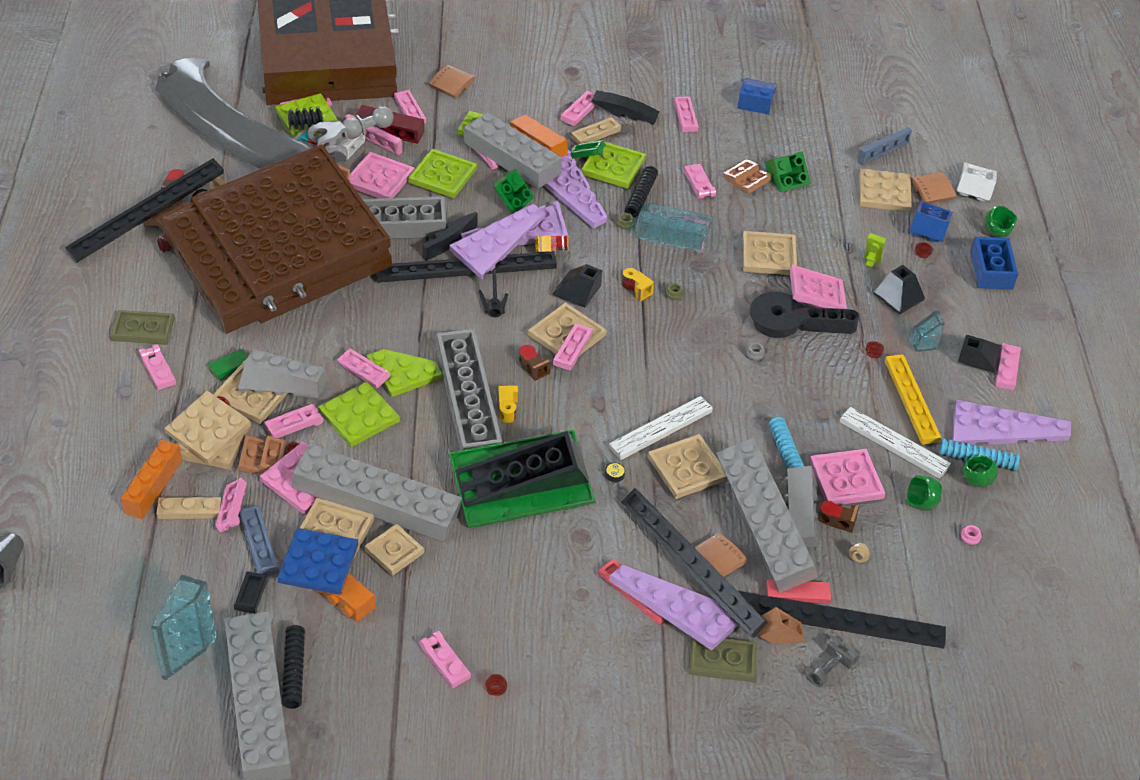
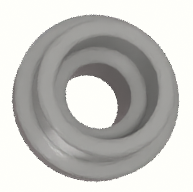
M752 343L748 346L746 354L751 359L759 360L764 357L765 350L760 343Z

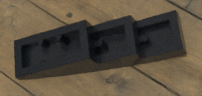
M596 90L591 101L617 117L624 114L634 121L641 118L652 125L655 123L660 112L629 97Z
M473 212L446 223V229L434 233L433 240L422 244L423 258L428 261L450 249L451 244L461 240L462 233L475 229L478 225V213Z

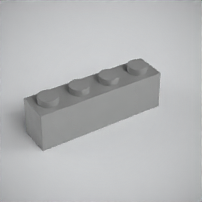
M253 349L244 363L238 391L246 392V389L255 390V393L272 391L276 395L293 393V396L319 398L326 386L325 369Z
M812 466L787 469L788 477H784L785 487L788 489V494H785L786 506H789L791 517L806 548L817 547L818 523L814 519H818L816 505L818 504L816 492L818 491V484Z

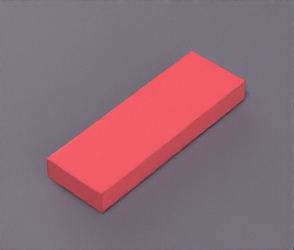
M767 579L766 581L767 596L806 603L830 604L831 602L829 582L808 581L779 593L773 579Z

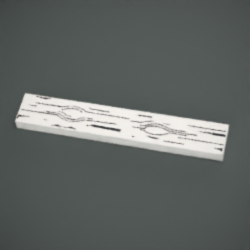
M700 396L609 443V449L619 460H622L712 413L713 408Z
M852 407L840 418V423L939 479L950 467V462Z

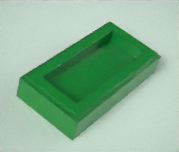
M604 140L575 144L570 152L571 157L575 159L600 155L606 144Z
M240 349L208 364L209 370L220 380L233 374L248 358V355Z

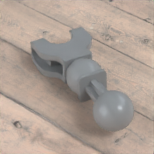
M381 106L374 110L372 116L364 119L355 115L356 118H347L343 123L337 121L315 124L309 128L308 136L318 146L329 142L325 149L328 153L339 150L342 144L349 141L348 138L355 139L361 133L366 135V128L375 125L379 128L389 127L394 120V115L389 108ZM316 131H321V134L314 136Z

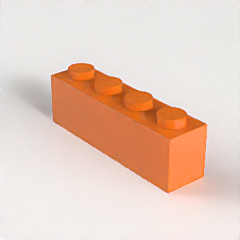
M523 115L510 121L512 128L560 157L568 154L567 139L529 116Z
M165 440L159 442L121 497L124 514L143 520L182 462L180 445Z
M349 573L341 595L315 590L325 595L333 606L339 607L347 618L353 619L356 623L376 608L375 595Z

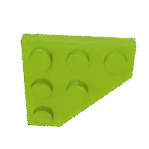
M386 349L366 355L367 359L389 372L390 377L383 383V386L391 398L443 379L442 371L433 360Z

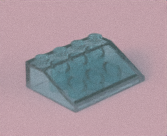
M646 202L637 220L635 238L703 252L713 216Z
M181 574L151 626L159 668L164 680L170 678L204 653L209 644L213 643L216 638L217 632L214 628L212 605H210L209 599L210 592H208L206 581Z

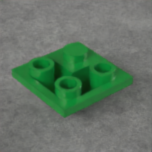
M803 151L765 161L767 173L771 174V181L780 192L811 184Z
M516 169L503 174L493 184V188L511 214L520 211L534 198V195Z

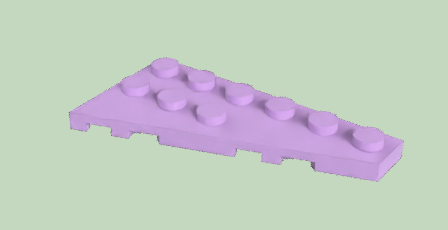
M568 149V154L562 157L561 174L543 186L592 228H596L607 222V215L601 204L596 201L594 192H591L590 185L581 170L577 168L576 161L572 159Z
M532 204L451 244L450 251L483 280L486 277V273L489 270L492 271L495 268V264L498 261H502L517 246V242L520 239L523 240L526 237V233L529 230H533L544 219V212L535 204Z
M956 400L952 442L958 441V443L964 442L976 445L978 442L1008 444L1017 443L1019 440H1026L1028 443L1039 439H1044L1046 442L1069 441L1071 436V421Z
M622 565L610 575V582L710 650L718 646L739 626L738 622L716 600L625 565Z

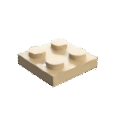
M395 524L365 545V552L393 576L424 554V548L399 525Z

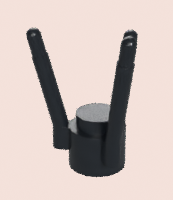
M493 270V298L487 304L482 291L479 290L478 293L483 303L485 314L495 318L505 313L508 293H505L502 303L497 299L496 270Z

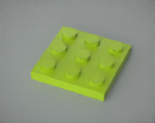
M321 93L275 106V112L291 137L296 136L303 129L298 125L297 130H295L292 125L291 130H289V109H292L295 113L296 108H299L302 113L303 108H306L308 112L309 108L312 107L315 112L318 106L322 111L323 122L338 121ZM305 124L304 129L308 131L309 128L307 124ZM316 131L314 134H321V131Z
M605 142L606 145L601 154L589 156L581 172L589 178L628 189L644 163L646 154Z
M431 149L408 177V183L455 198L477 170V164Z
M368 382L318 406V412L350 447L400 422V416Z

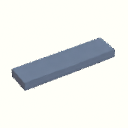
M907 127L860 149L858 163L863 165L909 143L912 129Z
M259 505L240 509L239 515L256 572L264 575L279 573Z

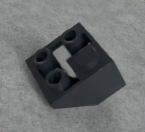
M588 264L570 270L554 290L553 295L585 308L601 287L603 270Z
M904 265L890 271L874 291L875 296L899 315L925 299L916 274Z
M966 334L958 362L994 372L1002 345Z

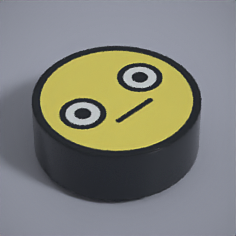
M620 463L608 464L605 470L606 478L611 482L622 481L625 477V467Z

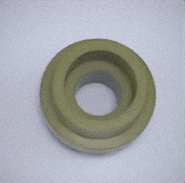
M623 213L617 219L618 226L623 229H629L634 226L635 221L631 214Z
M671 283L666 288L665 293L671 299H680L684 291L680 284Z

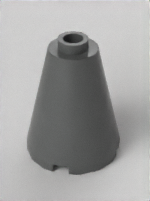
M8 533L0 538V588L7 586L24 547L21 537L13 533Z

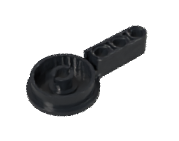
M784 292L761 294L753 300L750 306V316L755 328L760 333L774 338L790 336L798 330L800 325H803L802 331L852 334L857 331L859 313L855 310L808 307L793 299L792 295Z

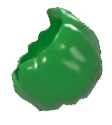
M998 205L989 210L985 216L984 226L992 236L998 238L1007 237L1015 227L1017 216L1007 207Z
M973 456L965 461L963 466L964 478L967 483L974 487L984 488L987 485L993 484L998 475L996 463L987 456Z
M915 475L912 478L906 495L908 505L922 511L936 508L939 502H941L942 486L940 482L926 475Z

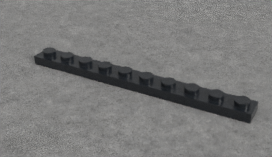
M214 158L210 159L65 247L66 252L78 263L224 174V169Z
M554 251L507 255L502 261H498L493 270H496V273L556 269L557 261ZM459 259L392 264L391 267L377 272L378 283L476 274ZM489 270L486 274H493V270Z
M634 488L621 503L738 624L754 638L768 621L638 489Z
M738 591L761 615L777 607L800 621L803 625L944 649L946 644V626Z

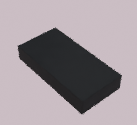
M246 572L234 604V610L256 613L268 581L267 575Z

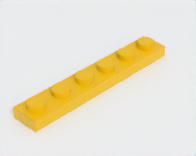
M904 354L886 356L885 364L921 445L940 443V433Z

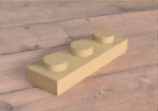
M610 117L571 132V138L577 144L593 142L621 131V125Z
M221 497L159 498L156 513L157 519H217L222 499Z

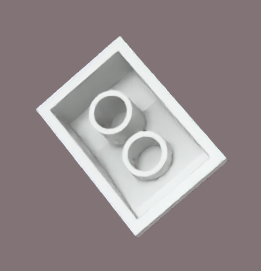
M964 162L957 191L963 196L969 197V195L976 196L977 200L990 201L996 184L997 171Z

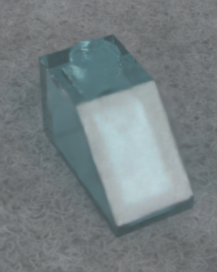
M934 311L913 327L909 340L916 352L937 350L945 325L939 311Z

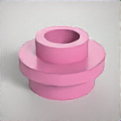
M968 525L961 531V538L965 543L974 545L980 542L982 536L978 527Z

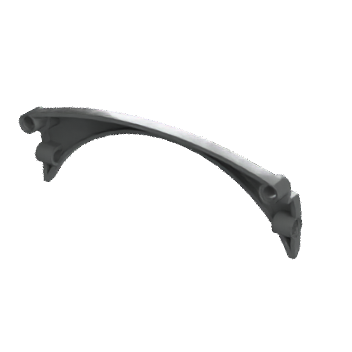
M185 58L171 63L168 73L159 74L155 89L178 113L211 139L259 169L318 146L271 129L242 114L222 100L210 88L204 78L203 71L210 66V62L207 59ZM338 150L329 153L335 162H342L347 159Z

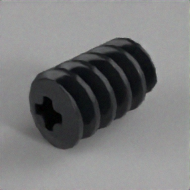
M318 106L315 112L312 107L309 108L308 112L306 108H303L302 113L299 108H296L295 113L292 109H289V130H291L292 125L297 130L298 125L304 129L305 124L310 128L312 124L315 125L323 122L322 111Z

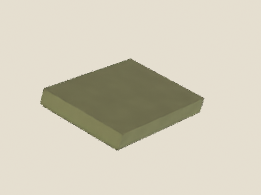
M118 310L110 339L117 342L168 345L175 315L174 313Z
M692 638L689 675L755 682L757 642L725 638L718 646L710 650Z

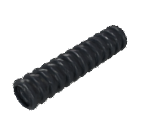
M649 165L644 168L625 207V213L631 214L633 218L639 215L658 176V170L654 166Z
M291 625L285 630L282 705L289 709H295L302 705L305 629L299 625Z

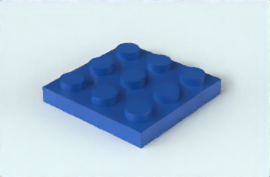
M297 528L278 575V583L341 595L359 545L358 539Z

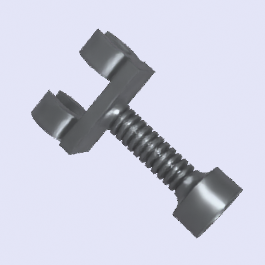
M835 636L828 643L825 651L832 657L821 668H814L808 675L809 680L815 686L821 687L828 680L827 674L839 662L850 669L859 659L858 655L861 653L853 648L847 654L840 649L843 640Z

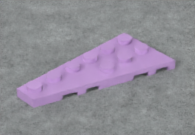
M558 201L553 202V205L545 207V205L539 207L544 212V219L533 230H529L526 233V237L523 240L520 239L517 245L535 244V236H568ZM479 227L461 234V239L483 228Z

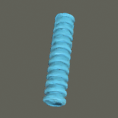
M782 417L772 419L769 422V428L786 469L804 467L785 419Z
M945 438L941 440L939 448L940 455L946 454L947 457L951 455L952 458L956 456L958 459L964 458L966 461L973 456H987L996 463L997 467H1006L1008 470L1012 468L1013 471L1018 469L1020 462L1019 454L1013 455L1011 452L1007 454L1006 451L1002 453L1001 450H989L988 447L983 449L982 446L978 448L977 445L971 446L969 443L964 445V442L960 444L958 441L952 442L950 439L946 441Z

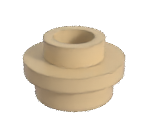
M856 543L851 546L849 556L853 561L863 563L869 559L870 552L865 544Z

